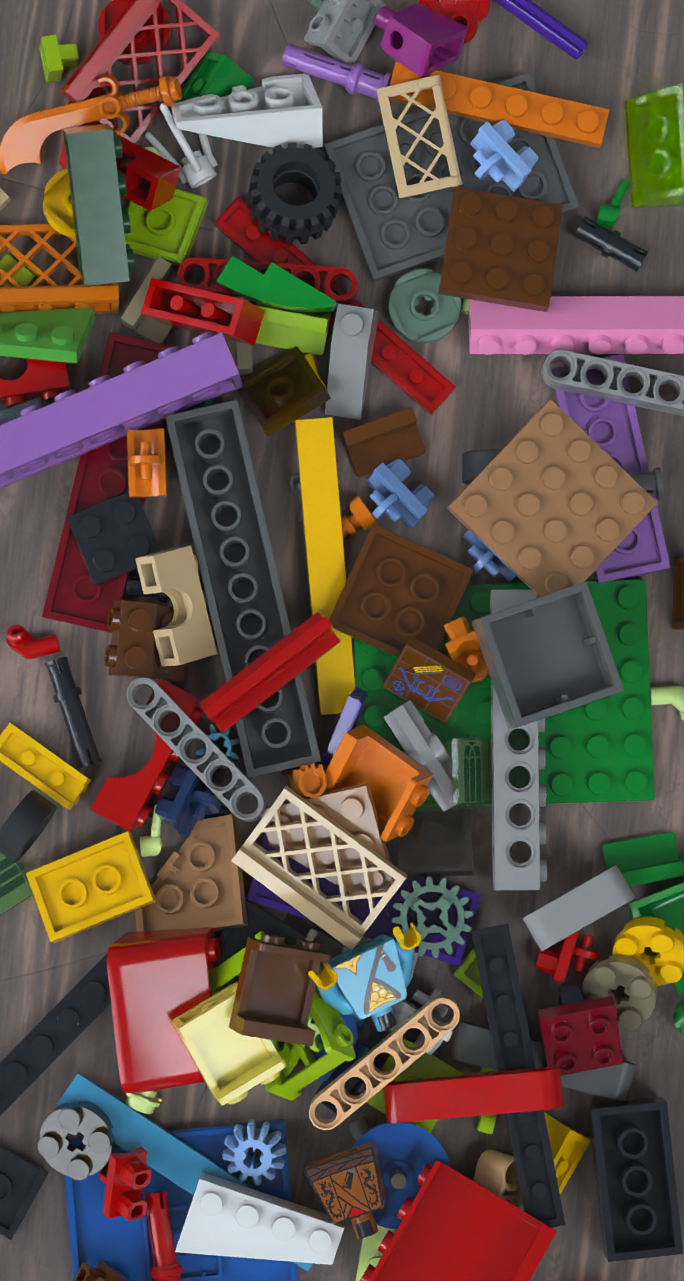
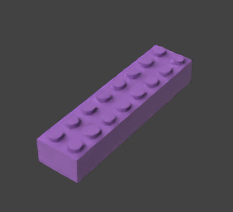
M213 332L201 334L192 340L193 345L181 350L178 346L168 348L158 354L159 359L145 364L144 361L132 363L123 369L124 374L112 379L109 375L96 378L89 383L90 388L78 393L75 390L63 392L54 398V403L45 407H41L40 404L27 407L20 411L21 417L9 422L6 419H0V489L127 436V430L144 429L165 420V416L184 412L243 387L239 371L222 332L216 335Z

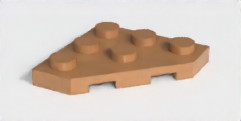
M368 782L326 791L315 798L303 797L391 863L386 843L380 838L382 829ZM289 800L284 801L280 807L282 823L301 821L299 808ZM272 804L266 805L265 812H264V814L262 815L261 818L264 817V815H265V814L267 813V811L270 809V807L272 806ZM307 814L308 820H313V818ZM274 816L267 825L275 824ZM323 825L309 827L312 846L332 843L330 831ZM303 827L283 830L287 849L306 847ZM277 831L266 832L269 846L280 850ZM337 837L338 843L344 842L342 839ZM354 848L339 849L342 868L362 866L360 853ZM333 850L314 852L317 871L336 869ZM307 853L288 855L291 859L310 869ZM368 860V865L374 864L373 862ZM383 870L370 872L373 891L388 889L395 881L393 877ZM363 873L344 875L346 891L348 893L366 891ZM337 876L323 877L339 887Z
M230 814L196 821L190 836L177 852L174 851L158 872L157 875L159 877L151 886L156 902L135 910L137 932L213 927V931L248 926L242 869L231 861L240 849L236 816Z

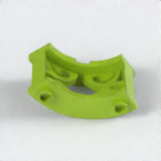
M260 931L255 935V938L261 939L264 932ZM245 948L215 969L209 971L212 996L236 982L230 980L240 976ZM317 985L307 1027L316 1031L313 1046L308 1047L302 1044L271 1040L276 1051L284 1059L287 1066L280 1070L279 1077L270 1083L264 1084L267 1092L291 1101L302 1095L301 1089L344 1061L350 1062L356 1058L352 1044L354 1038L351 1030L345 1025L340 1013L323 1002ZM319 1034L321 1036L323 1044L319 1040ZM324 1047L327 1053L316 1060L310 1049L319 1052ZM301 1059L305 1068L296 1072L295 1067Z

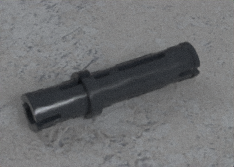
M65 656L57 660L61 674L55 660L45 663V667H47L56 694L53 695L54 702L59 703L80 769L90 765L86 751L91 765L101 762L102 759L99 756L79 697L82 694L81 688H76L68 657Z

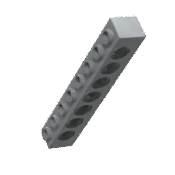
M491 590L490 614L537 599V595L532 590ZM490 677L493 890H540V882L547 881L546 859H540V844H546V822H539V807L546 806L545 785H539V770H545L546 757L545 747H538V732H545V718L518 728L508 729ZM519 729L527 734L528 745L524 750H514L509 745L508 736L512 730ZM516 766L523 767L529 775L528 783L523 788H516L509 782V772ZM515 804H523L529 811V819L524 825L517 826L509 818V811ZM517 841L526 843L530 850L528 859L522 863L514 862L509 854L510 847Z

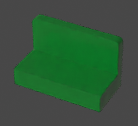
M206 52L182 91V99L177 100L176 103L207 94L224 97L232 93V87L240 85L245 86L246 90H248L253 82V78L227 56ZM209 135V136H210L211 138H213V139H216V140H220V139H221V137H216V136H211V135Z
M673 832L602 845L605 869L608 870L617 865L629 886L684 876V861L679 859L676 838Z

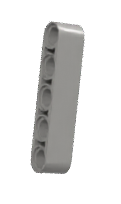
M556 350L550 353L542 367L541 376L543 381L551 388L684 417V376L566 350ZM556 361L563 362L568 367L569 374L563 378L555 377L550 371V364ZM591 369L601 371L604 375L605 383L599 386L590 384L587 381L586 372ZM626 377L637 379L641 386L640 392H627L623 388L622 380ZM659 386H672L677 394L676 400H663L659 395Z
M144 677L132 681L127 688V701L145 722L235 816L246 822L256 821L261 818L266 809V802L262 793L154 681ZM142 687H151L155 694L153 701L145 706L138 705L136 702L138 690ZM171 713L177 714L180 717L179 728L172 733L164 732L161 727L164 716ZM195 740H201L206 744V753L198 760H192L187 756V747ZM220 767H227L232 772V780L225 787L215 786L212 780L213 773ZM245 794H253L258 799V808L252 814H242L238 808L240 798Z

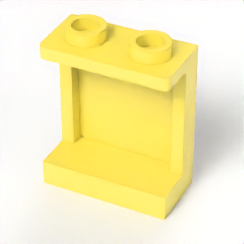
M237 981L172 1020L175 1029L212 1095L221 1105L227 1103L231 1105L241 1101L248 1095L247 1091L259 1083L264 1085L272 1082L279 1077L280 1070L287 1066L284 1059L276 1051L271 1040L243 1036L229 1028L238 986Z

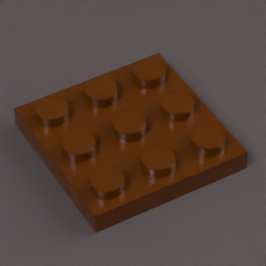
M454 187L438 294L547 312L550 305L563 205Z
M372 524L329 621L333 625L334 630L396 658L401 654L410 636L417 638L438 651L446 633L444 625L451 622L474 569Z

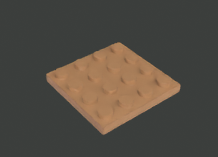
M550 399L457 496L447 509L540 598L584 583L658 502Z

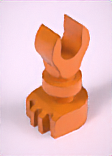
M359 495L351 500L349 504L353 514L348 517L346 515L341 517L343 539L348 534L351 536L357 533L356 529L360 526L367 531L371 528L372 524L378 523Z
M308 763L307 765H300V768L283 772V776H287L290 781V788L303 797H318L326 789L327 779L322 764Z

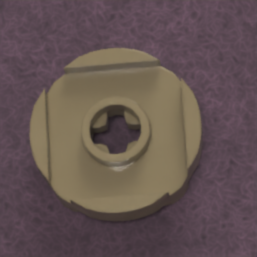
M613 955L609 956L608 960L601 961L600 963L597 961L590 967L583 982L582 995L584 1001L613 996L618 1028H625L627 1030L637 1029L643 1021L650 1017L658 999V986L656 982L654 984L653 979L649 975L650 970L645 964L629 956ZM618 985L625 987V994L629 996L617 997L611 989L616 990Z

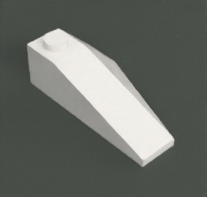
M306 73L272 76L262 79V86L246 90L245 86L240 85L232 87V93L224 97L207 94L181 101L171 106L176 128L180 130L271 148L281 144L283 149H287L288 143L293 142L297 143V148H304V143L312 145V148L323 147L322 105L309 74Z

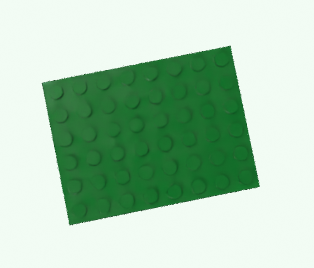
M646 579L613 580L603 583L585 581L588 584L624 691L545 718V732H538V747H545L546 757L545 770H539V785H545L546 804L655 800ZM525 583L467 585L451 622L465 616L471 631H474L471 621L490 615L491 590L531 589ZM445 633L438 649L439 652L448 656L445 646L448 643L447 633ZM354 639L355 688L357 687L368 692V698L356 727L364 724L400 751H404L383 718L407 702L382 687L398 658ZM488 674L482 681L471 682L446 724L416 707L430 732L436 734L451 758V761H449L451 765L452 740L484 741L485 803H457L452 807L492 806L490 674ZM519 729L512 730L508 736L509 745L514 750H524L528 745L527 734ZM469 741L465 742V744H467L468 746L472 744ZM464 745L461 748L460 757H465L467 747ZM471 746L472 758L474 756L477 757L475 746ZM469 749L467 751L466 757H471ZM461 758L460 779L465 785V759ZM467 758V790L470 793L467 797V802H472L471 759ZM473 758V802H478L477 759ZM516 766L512 768L509 772V782L516 788L526 786L529 780L528 772L523 767ZM429 793L424 803L416 808H434L439 806L431 793Z

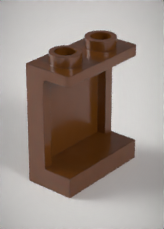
M263 933L261 939L248 937L229 1028L243 1036L313 1046L316 1031L307 1027L316 983L309 977L308 972L313 970L318 975L321 962L329 963L331 955L319 950V943L309 940L297 939V944L292 945L284 943L285 937Z

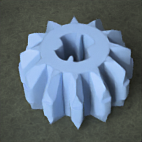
M254 1119L248 1121L247 1130L237 1124L234 1126V1135H227L224 1144L228 1148L223 1151L222 1158L223 1160L231 1161L227 1169L229 1174L241 1171L239 1178L241 1183H244L248 1176H253V1182L257 1186L261 1183L262 1174L267 1179L272 1180L275 1178V1169H282L285 1160L281 1156L286 1154L287 1147L285 1144L278 1143L282 1135L280 1131L268 1133L270 1126L268 1121L262 1124L261 1129L256 1128ZM253 1147V1151L258 1148L261 1150V1155L256 1157V1153H254L253 1156H250L248 1149Z

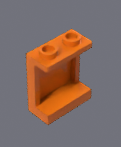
M363 724L345 732L325 772L327 786L324 792L368 782L380 825L384 829L380 838L388 842L397 836H405L414 823L412 815L416 807L421 806L430 793L428 785L434 774Z

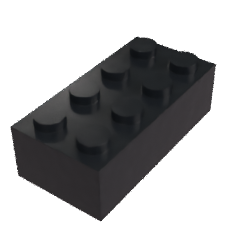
M662 1097L587 1104L603 1252L607 1261L684 1254L667 1101Z

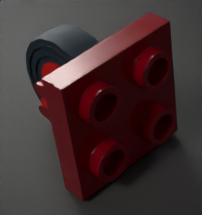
M577 982L559 985L560 1006L538 1010L546 1066L560 1067V1073L563 1076L623 1064L616 1006L613 996L584 1001L580 985Z

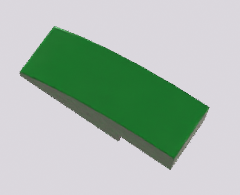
M232 256L217 280L219 285L225 289L265 306L311 313L334 312L337 308L335 300L271 262L263 275Z

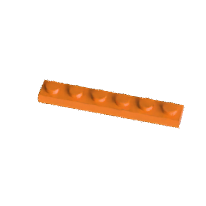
M395 61L390 86L430 77L434 74L440 75L448 114L482 122L488 121L491 124L506 120L513 129L600 148L602 145L609 109L438 70L420 77L400 62ZM432 88L420 91L415 100L429 110H435L436 104ZM415 92L408 93L406 95L412 97ZM401 95L389 98L390 101L408 104L409 100Z

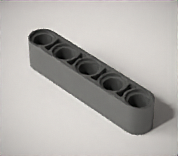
M459 1021L450 1058L497 1070L489 1027ZM530 1038L536 1068L547 1067L543 1041ZM623 1060V1064L563 1075L561 1076L562 1086L616 1100L628 1101L636 1064Z

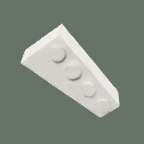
M202 1172L175 1252L332 1265L344 1231L345 1221L333 1224L328 1214Z

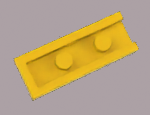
M10 722L0 735V761L66 809L71 810L74 804L77 805L81 794L85 793L89 788L88 784L91 779Z

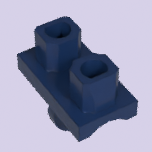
M175 766L170 776V785L174 790H178L175 799L168 797L160 798L155 808V813L162 821L172 825L179 835L189 837L196 821H203L207 812L218 813L222 804L189 767Z

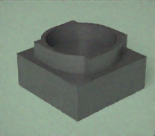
M587 582L471 621L508 729L518 728L624 691Z

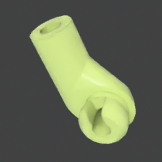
M678 685L650 687L651 705L672 704L680 711L681 720L684 721V687Z

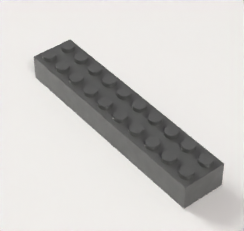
M238 399L165 416L226 682L291 633ZM301 674L236 723L249 779L298 768L300 765H307L308 763L316 764L321 762Z

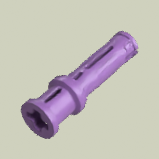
M291 43L287 45L282 59V66L296 69L344 86L345 90L351 95H355L357 92L377 99V104H379L376 89L390 86L392 73L387 72L383 75L366 69L363 63L358 62L350 65L313 51L302 49Z

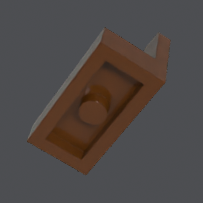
M412 407L343 432V440L358 477L374 473V470L382 462L385 465L397 459H401L404 462L425 453V447L416 426L417 419Z

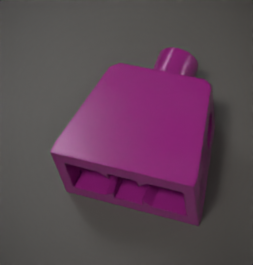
M416 4L399 12L383 6L378 11L374 21L375 26L385 31L381 43L382 50L420 77H424L457 61L468 31V27Z

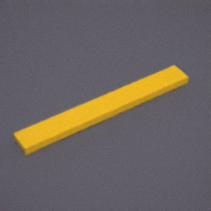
M332 417L295 420L311 617L319 612L322 618L326 616L328 620L346 583ZM334 629L333 632L340 639L341 643L315 662L320 715L342 713L348 696L355 689L351 637Z

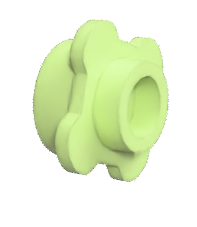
M158 1090L127 1093L126 1095L128 1096L125 1103L136 1111L152 1114L155 1107H159L163 1097L157 1094Z

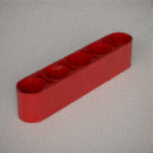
M194 257L186 259L179 266L177 273L181 285L232 297L239 296L220 286L217 282L229 260ZM242 261L263 275L271 264L270 262ZM274 263L297 278L303 275L312 276L315 278L314 288L335 300L337 304L348 305L358 296L359 283L349 269ZM198 267L205 270V278L202 283L190 285L187 281L190 270ZM343 277L348 278L352 282V287L347 294L340 296L332 292V285L335 280Z
M560 1067L389 1082L383 1087L387 1123L540 1111L565 1106Z

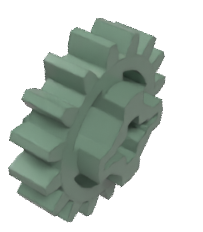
M426 876L425 886L422 887L416 880L412 881L414 891L409 893L402 889L400 893L405 899L404 902L393 904V907L400 911V916L391 918L392 923L401 924L403 934L409 931L407 912L409 907L412 908L417 916V924L415 926L421 935V942L418 945V956L422 957L426 949H430L433 957L438 958L439 949L444 948L449 955L452 954L451 943L455 941L463 945L465 942L460 936L461 931L471 932L472 929L464 923V918L473 916L472 911L463 910V905L469 901L468 897L458 899L456 894L460 887L455 885L450 890L446 889L445 878H441L438 885H433L431 876ZM426 892L442 893L436 901L424 902L418 897ZM452 904L455 905L457 911L455 927L448 922L447 910ZM418 905L431 911L435 910L436 907L439 908L441 911L438 917L442 920L441 923L446 926V929L433 923L428 927L425 926L423 923L426 917L422 914L423 911L418 908ZM440 932L446 937L438 942L423 941V938L428 933Z

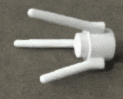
M165 103L160 104V110L186 156L181 160L183 167L150 132L145 133V138L152 147L158 150L163 158L181 166L179 178L182 184L189 183L193 189L213 179L217 175L214 167L218 164L212 155L207 135L198 133L204 155L202 156L200 150L193 152L182 131L176 128L173 115Z

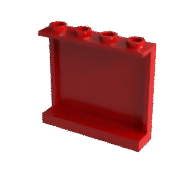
M436 1160L433 1166L427 1163L420 1173L416 1183L421 1188L415 1199L407 1197L400 1208L397 1217L402 1219V1222L396 1232L393 1233L388 1230L378 1248V1251L383 1253L377 1266L374 1267L369 1264L360 1281H530L557 1231L453 1168Z

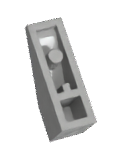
M337 304L327 392L331 399L326 401L325 414L357 420L362 419L379 311Z

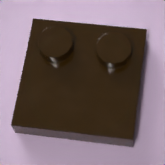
M297 346L241 379L243 387L238 389L267 436L272 435L331 399L326 388Z

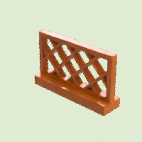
M50 224L0 225V254L7 249L19 260L8 273L0 268V277L2 278L0 280V312L94 307L95 314L119 313L118 282L90 286L77 285L80 281L83 283L80 272L67 260L77 250L76 241L71 237L68 238L74 243L61 255L48 242L55 235L63 234L57 232ZM19 236H29L37 243L25 256L11 245ZM42 248L56 259L45 272H42L30 261ZM61 265L75 276L68 285H57L49 278ZM24 266L39 277L31 286H20L12 279Z

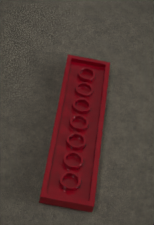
M109 332L99 377L109 375L112 379L124 374L123 369L132 363L144 361L147 364L159 359L158 354L172 346ZM165 420L141 430L163 429ZM127 436L80 455L42 614L43 618L112 633V630L108 629V613L111 607L114 608L116 601L123 600L128 574L95 586L67 517L129 492ZM139 497L145 509L147 497Z

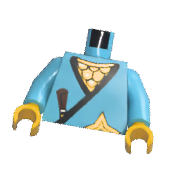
M413 922L410 923L409 931L404 934L398 926L393 928V934L397 939L396 943L393 938L382 934L356 946L352 951L348 950L331 958L329 963L322 962L320 966L323 971L320 974L316 975L313 970H310L308 975L316 983L323 1002L341 1014H351L359 1020L371 1016L377 1031H385L394 1027L398 1022L391 1006L407 997L406 987L410 984L415 947L421 942V935Z

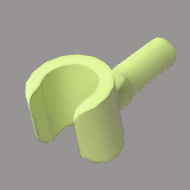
M157 804L154 806L151 836L140 837L142 857L156 856L162 848L160 835L162 820L155 813Z

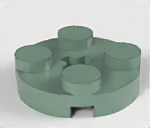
M417 269L403 275L397 281L390 294L388 304L390 321L396 331L411 343L427 344L437 342L449 335L459 320L461 298L438 294L441 274L432 272L429 269ZM424 297L426 302H434L435 306L430 309V315L425 316L423 312H416L415 308L419 305V298Z

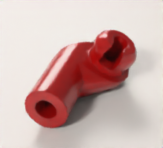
M21 625L10 626L6 632L8 646L25 659H35L61 651L56 634L37 639Z

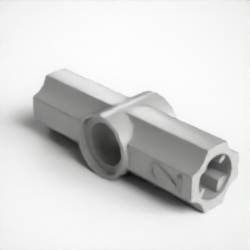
M409 700L383 718L404 749L402 752L434 774L428 788L436 803L444 812L457 804L453 803V766L449 762L451 758L436 734L430 732L415 705ZM461 781V801H462L463 799L466 798V790H465V785H464L463 782Z

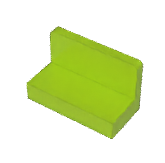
M259 303L256 304L265 312L255 343L289 350L297 346L301 352L323 355L331 312L288 311Z

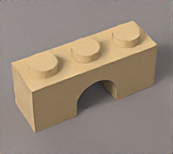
M191 545L171 548L135 558L143 593L163 592L169 596L174 606V615L171 622L163 628L153 630L161 666L182 665L217 654L215 645L216 635L210 625L206 609L207 598L201 588L198 576V561L193 554Z

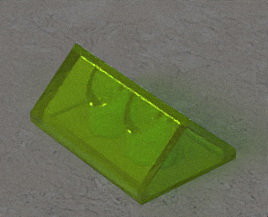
M679 84L625 101L632 208L684 206V84Z

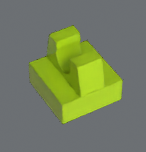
M56 35L42 36L39 51L46 83L61 81L64 69L77 66L76 60L79 59L76 44L58 45Z

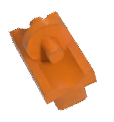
M127 430L129 497L167 496L165 430Z
M465 616L444 625L448 635V643L445 644L448 657L476 673L472 682L475 683L485 679L489 671L475 630L471 631Z

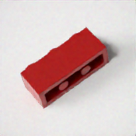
M155 278L150 280L141 310L142 314L162 324L203 334L213 332L216 335L222 332L225 339L255 346L265 310L244 299Z

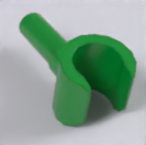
M621 180L611 205L600 203L597 224L607 227H613L616 224L622 199L630 185L628 180Z

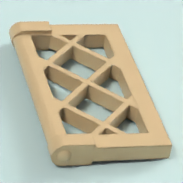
M434 74L430 77L376 89L399 198L463 185L440 75ZM432 88L436 104L433 112L415 100L420 91ZM415 92L412 97L406 95L408 93ZM401 95L409 100L398 120L393 118L389 98ZM412 104H415L431 115L419 134L401 123ZM434 118L438 119L444 142L441 148L422 137ZM398 126L417 137L406 156H403L400 152L396 133ZM420 140L439 151L427 171L409 160L410 155ZM443 154L447 157L450 176L439 179L430 172ZM406 162L424 173L419 183L407 185L404 171ZM428 176L431 177L432 179H434V180L426 181V182H425V180H426V178H427Z

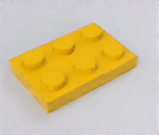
M128 831L26 873L51 943L59 942L156 902L132 834Z

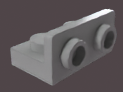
M324 0L317 15L309 24V30L304 37V41L309 45L321 47L337 61L353 65L375 27L374 21L378 11L383 6H386V4L381 0Z

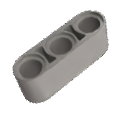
M615 865L524 917L523 921L542 952L636 897L620 869Z

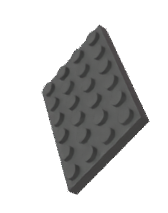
M530 72L497 83L537 93ZM420 110L404 116L401 123L419 134L431 115L424 110ZM448 114L463 183L459 188L563 205L561 216L579 209L578 201L554 138L514 129L515 136L508 143L511 148L518 152L524 146L530 147L538 156V160L522 186L513 192L503 180L497 183L490 174L481 180L475 175V172L481 165L473 157L477 151L470 143L479 133V128L486 122ZM434 118L422 137L441 148L444 142L438 119ZM384 123L324 144L328 159H332L336 164L335 172H340L342 198L373 283L443 258L453 187L399 198ZM398 126L396 133L400 152L403 156H406L417 137ZM420 140L410 155L409 160L427 171L439 151ZM443 154L430 172L439 179L450 176L447 157ZM408 162L405 163L404 171L407 185L419 183L424 173ZM428 176V177L426 178L425 182H426V181H431V180H434V179H432L431 177Z

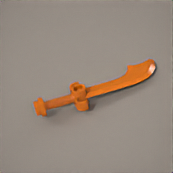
M106 74L97 80L99 83L107 81L112 85L113 90L106 95L35 112L20 118L7 130L1 142V174L7 175L10 169L22 163H37L41 165L43 163L41 151L44 141L51 133L63 128L118 117L123 121V128H117L114 132H117V135L124 133L129 127L130 120L128 115L122 110L163 100L167 107L175 105L177 100L182 99L178 79L176 77L170 78L169 76L160 77V86L122 94L118 92V80L113 75Z

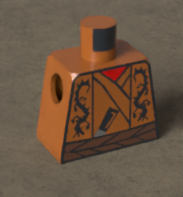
M376 1140L307 1164L304 1169L305 1174L333 1224L351 1220L357 1239L366 1238L379 1231L372 1212L384 1208L387 1201Z

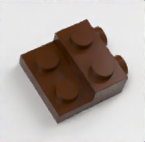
M126 600L115 602L114 608L111 607L108 613V629L112 630L111 645L108 644L104 657L105 666L109 667V675L133 678L144 677L154 680L161 678L165 681L184 682L185 664L161 666L153 630L163 628L171 622L174 615V607Z

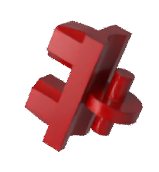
M578 930L561 941L558 953L547 949L541 952L539 949L534 966L545 973L551 974L553 980L564 983L572 954L576 955L572 969L580 972L584 971L587 958L598 961L599 954L589 951L593 936L582 934L580 945L576 947Z
M142 1146L136 1147L128 1153L110 1154L109 1163L99 1172V1179L106 1184L102 1214L108 1219L123 1216L126 1220L132 1221L143 1218L146 1215L147 1203L141 1198L142 1189L150 1183L152 1170L146 1166L147 1151Z

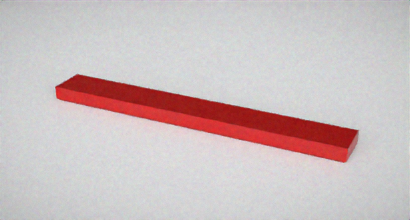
M239 196L214 222L215 227L256 262L318 266L294 244L286 245L285 239L280 237L276 242L270 239L271 233L269 231L264 234L259 231V221H252L250 217L251 209H248V204ZM310 275L299 277L300 280L314 287L315 278ZM336 281L333 283V293L340 296L348 293ZM356 299L350 304H348L351 306L364 307ZM337 308L334 312H331L329 327L334 329ZM378 319L371 363L432 416L456 389V386Z

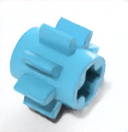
M213 724L210 725L211 734L208 738L213 741H218L220 737L225 738L224 746L228 748L225 756L227 758L239 759V756L232 752L233 746L240 743V740H230L227 737L231 728L222 734L217 733ZM205 743L203 744V749L195 752L196 755L201 756L206 753Z

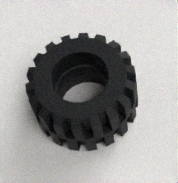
M293 142L288 143L287 149H283L280 144L273 147L272 155L266 151L261 156L260 163L256 162L253 168L247 199L248 209H251L250 217L252 221H259L258 230L263 234L269 231L271 233V240L277 242L280 237L285 239L286 245H293L294 240H299L300 245L307 244L310 236L314 240L322 237L323 230L328 231L332 226L333 219L336 217L342 195L340 172H335L336 164L332 159L324 160L326 153L320 149L317 153L311 151L312 145L304 143V148H297V143ZM285 183H298L310 190L314 200L305 205H290L282 201L274 190Z

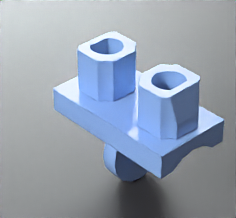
M502 120L492 126L487 121L479 128V133L470 143L477 151L473 157L481 165L475 172V175L481 180L490 174L497 183L503 180L515 192L522 186L532 171L531 169L537 162L538 156L527 146H524L518 152L511 148L508 143L512 141L515 133L506 120Z

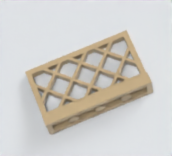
M288 786L283 789L231 860L351 951L408 876ZM286 799L299 808L301 821L282 823L280 807ZM307 814L311 816L313 820H308ZM274 816L275 824L267 825ZM323 825L330 831L332 843L312 846L309 827ZM303 827L306 847L287 849L283 830ZM277 831L280 850L267 851L255 841L262 832ZM337 837L342 839L344 842L338 843ZM354 848L360 853L362 866L342 868L339 849ZM333 850L336 869L317 871L314 852ZM307 853L310 872L297 874L290 868L288 855ZM281 856V857H282V862H281L279 859H277L276 857ZM368 860H370L374 864L368 865ZM383 870L395 879L388 889L373 891L370 872ZM363 873L366 891L347 894L344 875ZM337 876L340 895L327 896L320 891L318 878ZM305 879H312V884ZM382 896V898L375 906L374 897ZM368 898L370 914L364 922L350 913L348 900ZM342 901L343 907L336 902Z

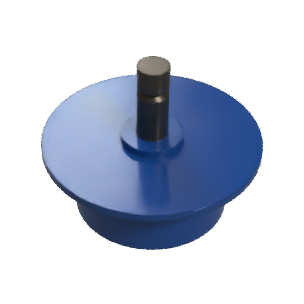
M407 1122L378 1125L362 1135L353 1146L354 1148L376 1140L387 1202L384 1208L372 1213L376 1225L390 1229H398L402 1222V1219L398 1218L397 1214L406 1198L410 1197L414 1200L421 1186L416 1181L425 1165L428 1163L433 1166L436 1160H439L450 1167L446 1152L439 1141L427 1130Z

